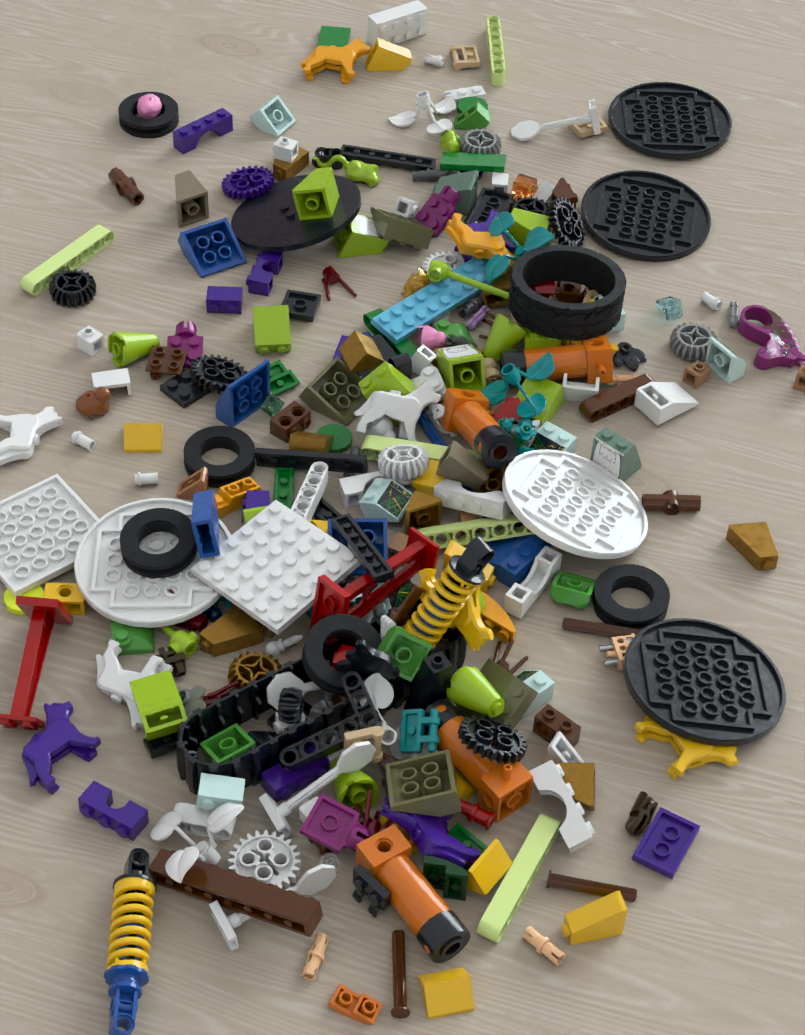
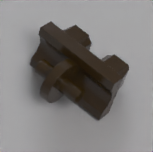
M164 647L158 649L159 655L156 656L163 658L166 664L173 667L175 677H181L186 674V655L184 652L174 655L173 650L166 652Z

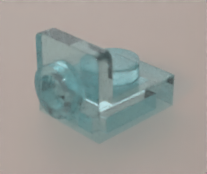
M671 296L656 300V307L665 311L666 320L670 321L683 316L681 300Z

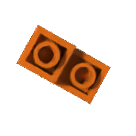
M339 984L327 1006L342 1015L372 1026L383 1004L365 993L358 995L342 984Z

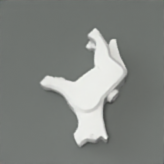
M425 380L414 391L404 396H401L400 391L391 389L390 393L374 391L366 402L353 412L355 416L360 415L356 431L365 433L368 423L386 416L400 422L398 439L418 442L415 436V425L421 411L430 403H438L441 395L435 393L434 387L429 385L430 380Z
M45 407L42 412L34 415L17 414L4 416L0 414V428L10 432V437L0 442V466L19 459H29L33 455L35 445L39 446L40 436L48 430L63 425L62 417L58 416V413L54 411V407Z
M110 639L103 657L100 654L96 655L98 670L97 687L105 695L110 696L112 701L119 704L122 701L127 702L132 728L138 731L139 727L143 726L129 682L167 670H171L172 673L173 667L166 664L163 658L153 655L141 673L123 670L117 659L118 654L122 651L119 647L120 643Z

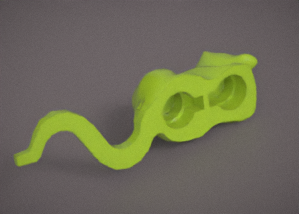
M454 129L445 131L440 137L441 148L445 152H461L459 136L455 133Z
M342 155L333 156L327 163H322L318 157L313 156L312 158L316 160L321 168L330 167L335 161L343 163L348 179L366 182L369 187L376 186L381 182V179L377 176V165L365 164L359 160L348 162Z

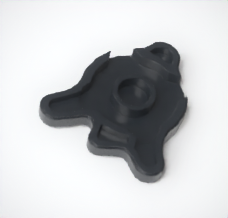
M362 639L356 641L355 649L346 652V660H339L336 669L340 672H357L365 680L374 673H380L386 680L396 679L400 674L399 668L391 662V656L370 647Z

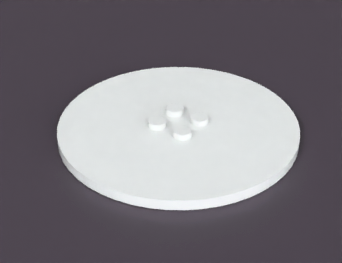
M533 450L515 457L504 472L502 490L512 512L530 531L557 548L587 558L616 559L627 556L637 550L647 534V515L635 493L621 479L619 480L604 467L589 459L558 450Z
M172 498L144 499L120 506L97 520L80 541L74 560L76 582L86 602L94 610L110 620L128 626L146 628L163 627L184 622L201 614L217 602L222 595L191 573V568L202 560L198 550L193 562L186 569L165 578H148L138 575L127 567L122 558L120 533L129 519L148 509L169 508L185 514L191 520L193 503ZM218 518L219 540L221 544L231 534ZM160 531L144 537L139 543V547L150 554H161L173 549L178 544L179 539L169 532ZM168 590H173L175 594L168 592Z

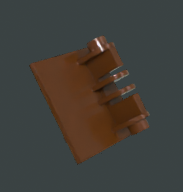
M152 345L145 371L150 372L151 379L153 380L159 379L161 373L181 376L188 350Z

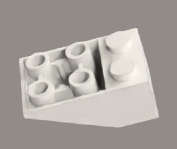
M649 382L636 390L634 405L657 426L699 404L675 382Z

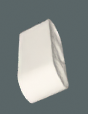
M188 803L175 804L173 811H178L183 815V820L177 827L186 834L209 838L207 819L214 810H204ZM237 817L220 832L212 833L213 839L225 841L231 839Z

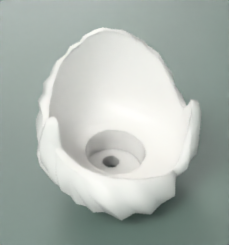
M383 416L366 425V435L396 438L397 436L393 431L392 420L389 417Z

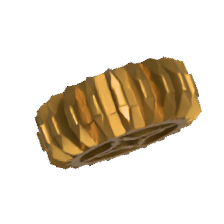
M247 651L246 655L240 654L238 658H234L233 662L230 663L227 678L229 684L235 681L238 682L236 686L232 687V690H240L248 686V682L254 679L258 681L265 677L267 672L281 669L282 665L279 664L278 659H273L272 654L266 656L265 652L258 654L255 651L251 654Z

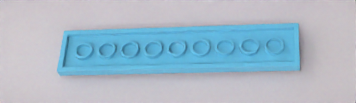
M473 257L452 270L454 273L490 285L485 276V266L488 262L486 258L478 259ZM447 278L445 281L432 282L372 318L371 324L396 345L419 330L417 329L418 326H426L483 290Z

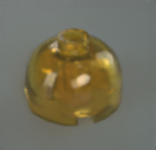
M418 267L416 269L418 273L416 275L412 273L402 289L405 292H401V295L405 298L433 282L427 276V271L422 267Z

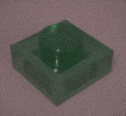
M270 392L259 408L273 418L280 412L284 402Z

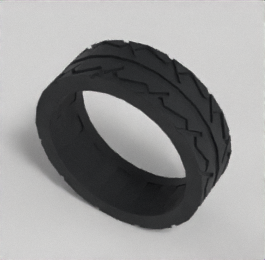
M550 245L535 248L524 253L522 257H519L514 262L508 297L509 311L523 327L548 338L571 341L596 338L611 331L620 321L626 288L625 274L620 266L618 267V264L609 257L584 247ZM549 281L573 282L595 290L604 298L588 303H564L543 297L530 287Z

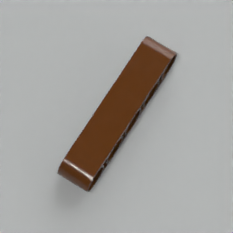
M647 373L584 400L579 405V411L590 422H596L634 405L636 390L649 382L656 381Z

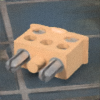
M634 633L626 636L612 637L611 644L598 646L600 652L607 651V658H611L604 659V666L617 665L618 671H623L624 656L628 645L635 636Z

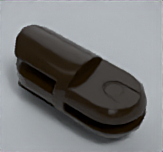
M644 791L639 793L625 824L627 833H630L633 837L639 836L645 830L658 806V803L654 802V799L650 796L647 797L648 794Z

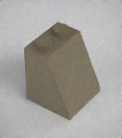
M190 170L176 174L178 227L181 228L208 219V191Z

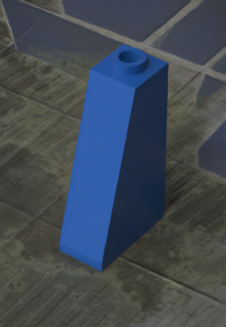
M213 489L197 492L193 495L191 525L200 559L220 555L218 507Z

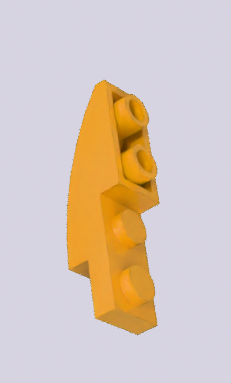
M246 477L219 487V493L215 495L218 518L221 519L240 508L243 498H246L247 490H261V486L252 478Z
M482 592L485 598V608L480 615L483 624L490 628L493 634L499 637L500 640L509 644L510 640L513 639L515 643L516 629L513 622L495 600Z

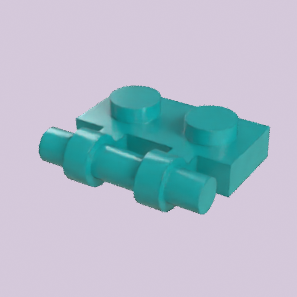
M423 709L402 710L399 752L402 754L423 753V744H428L429 753L436 752L437 745L439 744L437 731L440 725L438 709H430V717H425V710ZM425 725H429V735L424 736Z

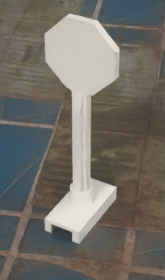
M595 99L589 100V113L583 114V116L544 124L531 120L519 122L511 129L512 138L519 141L530 140L542 130L580 123H591L594 134H601Z
M291 672L276 674L275 678L266 688L268 703L277 710L278 699L283 688L294 687L301 689L304 694L305 692L321 689L312 681L303 683L301 679Z
M369 741L354 743L341 753L337 766L334 769L325 773L289 801H284L279 806L267 793L259 797L279 833L282 831L285 834V838L294 834L285 817L292 813L294 808L329 784L341 773L358 771L371 762L376 748Z
M320 864L308 870L294 887L286 890H292L300 895H314L326 889L336 878L334 865ZM217 900L210 903L211 916L230 951L239 948L234 928L242 925V922L252 917L236 912L226 916Z

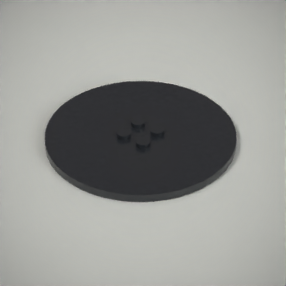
M650 82L628 88L614 98L608 112L609 126L621 142L643 154L664 159H693L713 153L727 142L732 128L731 116L718 99L701 89L673 82Z
M629 170L606 175L595 181L586 190L581 203L583 224L597 242L619 255L641 261L663 262L688 256L704 244L711 227L709 209L698 193L683 182L656 172Z
M308 175L287 178L275 182L270 191H265V195L259 194L260 197L254 196V199L249 197L242 202L233 214L231 228L240 244L257 251L284 252L309 247L336 235L355 219L362 205L359 188L349 179L334 175L339 198L333 216L331 218L300 221L292 190Z
M689 618L659 621L637 633L628 645L624 656L623 676L627 689L636 704L661 727L690 741L725 747L748 744L769 734L783 714L786 704V691L777 667L755 643L725 626L705 620Z

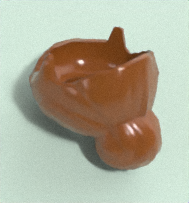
M99 387L96 390L86 391L76 400L77 412L88 416L90 420H92L93 415L106 414L109 411L108 400L111 397L110 390L106 387Z

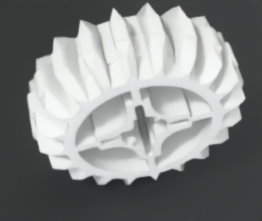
M406 443L396 446L391 445L390 448L386 447L378 455V468L382 475L387 476L389 479L409 480L410 478H417V476H422L423 473H426L429 468V455L419 445L414 446L413 444L409 445Z

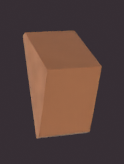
M203 467L181 481L176 497L193 500L194 493L207 491L209 488L208 469Z

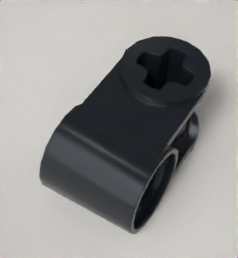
M318 147L315 150L314 157H318L322 163H327L335 155L343 156V151L339 148ZM312 159V164L317 168H321L316 160ZM335 161L330 167L334 170H339L343 168V163Z

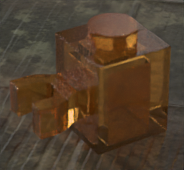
M520 173L513 182L512 195L516 196L514 200H518V197L524 198V196L527 198L533 197L539 189V186H537L538 179Z

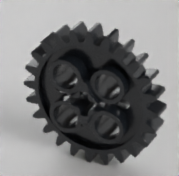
M560 197L552 200L548 207L550 212H547L550 217L548 218V221L551 222L549 227L553 229L551 233L555 234V240L558 239L559 245L581 247L583 241H585L583 237L585 236L583 232L585 228L582 226L583 221L580 220L581 215L577 214L578 209H574V204H571L570 200L567 201L566 198Z
M211 354L210 357L204 355V357L198 356V359L194 358V361L191 362L189 373L191 374L190 378H194L193 382H198V386H204V389L209 388L211 392L215 390L220 394L225 391L227 386L245 375L247 371L244 370L243 366H239L240 363H233V359L227 360V357L221 358L220 355L214 357Z
M479 714L476 717L470 715V718L465 717L461 721L457 732L459 734L458 738L462 739L461 743L467 744V749H473V754L479 753L482 759L488 757L490 762L494 759L498 764L501 761L505 764H508L509 761L513 764L516 761L520 762L528 746L526 740L522 739L523 735L517 734V729H511L512 725H505L503 720L498 722L495 717L489 719L487 715L484 718Z

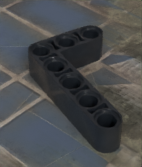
M347 672L342 678L343 687L356 714L283 749L280 753V761L289 771H298L342 750L344 747V733L350 727H355V730L373 726L382 727V720L364 681L357 672ZM358 680V684L355 687H349L350 682ZM367 699L363 706H357L359 700ZM369 718H375V722L373 724L366 725V721ZM336 737L332 744H327L328 738ZM316 746L313 753L307 754L309 747ZM296 755L293 763H287L290 756Z

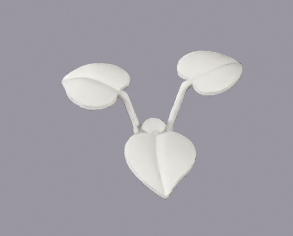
M421 91L416 95L418 100L416 102V113L414 111H405L396 116L388 117L393 125L406 127L416 121L415 118L418 117L419 107L422 110H429L433 124L427 127V132L431 135H436L450 130L452 122L448 119L436 121L433 113L447 114L452 112L456 108V103L451 94L434 105L430 99L429 92Z
M374 673L364 683L382 720V728L384 729L382 743L389 745L391 754L395 758L400 760L409 759L414 753L402 754L399 752L401 725L395 731L386 725L378 708L383 709L391 704L394 698L393 688L380 673ZM367 699L359 700L360 705L363 706ZM335 736L332 737L330 744L335 741ZM343 749L328 756L330 763L340 757Z
M226 803L211 813L207 819V824L209 825L207 833L210 843L201 841L196 844L177 827L183 820V815L180 812L171 811L162 816L150 833L154 841L160 842L165 840L175 830L192 845L184 850L176 851L167 860L165 870L170 878L181 883L184 875L197 858L201 862L216 865L221 856L215 850L217 844L214 842L212 833L215 834L223 830L245 807L241 804Z

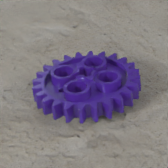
M249 165L248 168L243 166L241 170L237 168L236 172L231 171V174H226L227 178H223L221 182L225 196L227 195L228 198L232 197L233 200L236 198L238 200L242 198L247 200L249 197L254 199V196L260 197L259 194L265 195V191H270V188H273L274 176L268 168L263 169V166L258 168L257 165L251 168V165Z

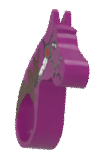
M749 305L743 308L737 324L738 332L744 338L763 346L757 350L753 361L755 367L767 370L776 366L788 367L790 369L795 365L799 367L801 364L805 365V355L801 353L799 343L793 331L779 315L760 305ZM747 320H756L765 326H755Z

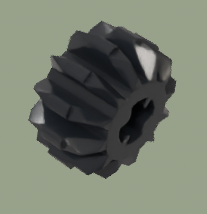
M289 687L281 690L277 713L279 721L286 724H298L301 721L304 706V693L301 689Z

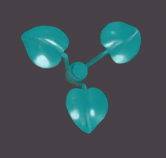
M507 211L499 213L492 220L489 232L492 236H500L505 232L517 247L515 250L516 257L507 254L503 256L496 254L491 257L485 266L487 281L492 284L495 279L503 275L510 266L509 259L516 261L529 250L541 248L554 239V235L546 228L539 226L528 233L527 241L524 242L525 247L520 246L507 231L514 224L513 215Z
M549 351L533 363L526 373L522 372L518 367L516 368L512 363L506 364L501 369V373L504 376L503 380L494 381L480 390L489 400V405L499 404L506 398L505 392L509 390V383L517 385L526 398L517 408V413L521 418H533L542 413L546 407L545 397L541 393H535L529 398L519 382L521 381V375L531 381L534 379L542 381L548 378L555 369L551 352Z

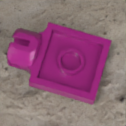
M446 185L439 194L433 192L414 219L434 230L433 235L438 237L447 226L448 219L451 220L453 214L457 213L455 205L461 198L460 193H457L449 185Z
M184 321L179 322L176 325L175 335L168 336L167 347L188 350L183 368L190 369L194 358L198 359V356L203 357L204 339L203 336H197L196 325L188 321L187 327H184Z
M321 793L299 833L339 854L343 848L356 852V844L371 837L372 831L359 823L360 813Z

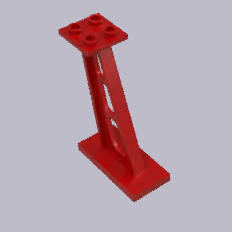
M411 527L406 548L386 560L394 573L405 563L408 565L395 574V578L387 580L370 595H368L369 589L375 583L367 573L344 588H341L325 574L318 576L310 630L318 621L334 614L364 617L418 573L419 570L426 568L435 569L440 546L414 527ZM362 593L360 602L349 610L350 601ZM337 638L330 639L326 643L329 644L337 640Z
M16 596L15 604L31 621L10 715L0 714V724L10 729L22 726L26 730L37 731V728H44V723L37 717H30L53 626L54 623L72 625L73 616L58 599Z

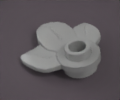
M197 685L191 690L181 689L178 691L187 719L193 715L192 711L206 707L205 702L201 699L206 692L204 687Z

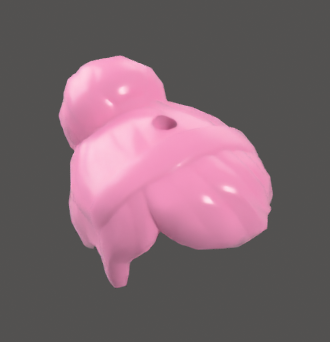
M146 94L138 99L137 112L140 118L153 119L161 113L162 103L156 95Z
M428 325L417 327L419 329L417 338L421 346L424 344L433 351L436 346L446 345L447 335L444 332H438Z

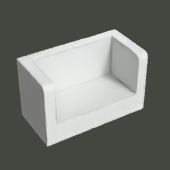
M128 368L91 373L93 390L99 387H106L107 389L126 387L128 396L132 395Z
M564 373L562 388L565 400L583 402L598 394L600 377H596L595 384L567 381L568 373Z

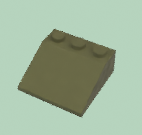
M371 207L370 210L377 233L383 236L382 239L389 242L397 240V243L403 246L410 244L412 248L421 250V248L428 250L434 230L414 219Z
M338 356L298 396L311 409L345 426L354 418L353 412L359 409L367 400L358 384L362 378L356 373H350L346 363Z
M488 658L480 671L505 703L503 712L495 718L498 722L503 720L505 725H512L511 729H514L538 695V692ZM456 705L465 717L470 718V715L476 717L477 714L483 718L485 717L484 714Z
M449 749L385 764L391 811L437 817L462 812L455 768Z

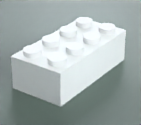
M419 0L368 15L367 42L373 46L377 38L392 44H397L427 34L428 8Z

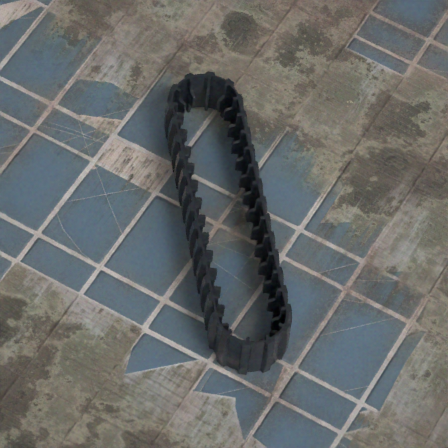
M421 598L417 600L407 616L411 617L413 612L417 611L418 605L422 603ZM393 607V608L389 609V610H388V613L385 614V615H387V616L389 617L391 611H392L393 609H394V610H397L398 608ZM376 616L371 619L369 624L380 634L381 617ZM456 627L447 628V631L443 634L444 640L448 638V641L445 642V647L435 652L430 650L428 656L442 651L453 665L452 676L457 669L463 666L468 644L463 634ZM338 637L337 640L329 644L325 643L322 651L324 659L332 667V658L335 651H339L342 644L355 647V642L348 638ZM302 658L294 662L289 661L284 664L283 668L267 672L266 676L260 680L254 679L248 682V686L240 690H232L229 696L221 700L217 698L211 701V705L204 709L198 708L192 711L193 715L186 722H181L178 727V741L176 744V763L180 778L186 781L190 792L195 795L198 793L201 773L245 779L244 788L250 785L256 786L261 783V773L278 763L285 767L280 761V753L283 749L355 715L356 713L349 698L346 699L343 696L340 703L329 709L326 706L323 707V712L312 718L306 716L303 723L293 728L290 725L287 726L286 732L274 738L271 735L268 736L267 742L256 748L253 745L250 746V751L237 758L234 755L231 756V761L217 764L216 760H212V763L200 761L196 754L200 746L199 743L236 723L241 727V724L252 718L258 720L260 714L271 708L273 711L276 710V708L268 703L266 689L276 674L291 672L301 679L303 683L312 681L304 669ZM416 675L412 682L400 676L396 679L387 680L393 688L394 698L388 707L378 708L382 717L386 711L401 707L402 703L407 700ZM374 717L369 718V719L366 721V725H368V721H370V720L373 719ZM350 727L348 730L351 731L355 729V727ZM332 737L328 738L327 744H330ZM296 755L290 756L287 763H293Z

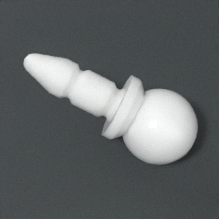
M294 635L284 641L281 638L278 641H270L266 646V652L268 655L272 654L273 657H276L282 651L286 652L285 647L298 643L303 638V635Z

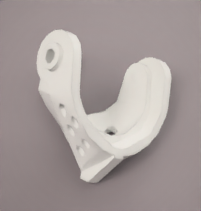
M429 404L426 415L441 433L450 435L451 438L457 437L458 433L447 432L438 422L440 418L445 416V406L442 404Z

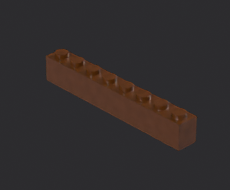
M161 848L148 869L150 878L158 885L210 903L217 900L221 907L307 937L312 936L323 917L321 904L313 897L307 898L292 890L287 891L278 888L274 884H266L253 877H245L233 870H225L217 867L215 864H207L198 859L186 872L182 882L178 883L170 878L165 870L167 860L176 852L173 850L168 851Z

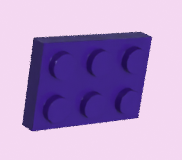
M660 807L636 848L632 860L673 879L700 830V825Z

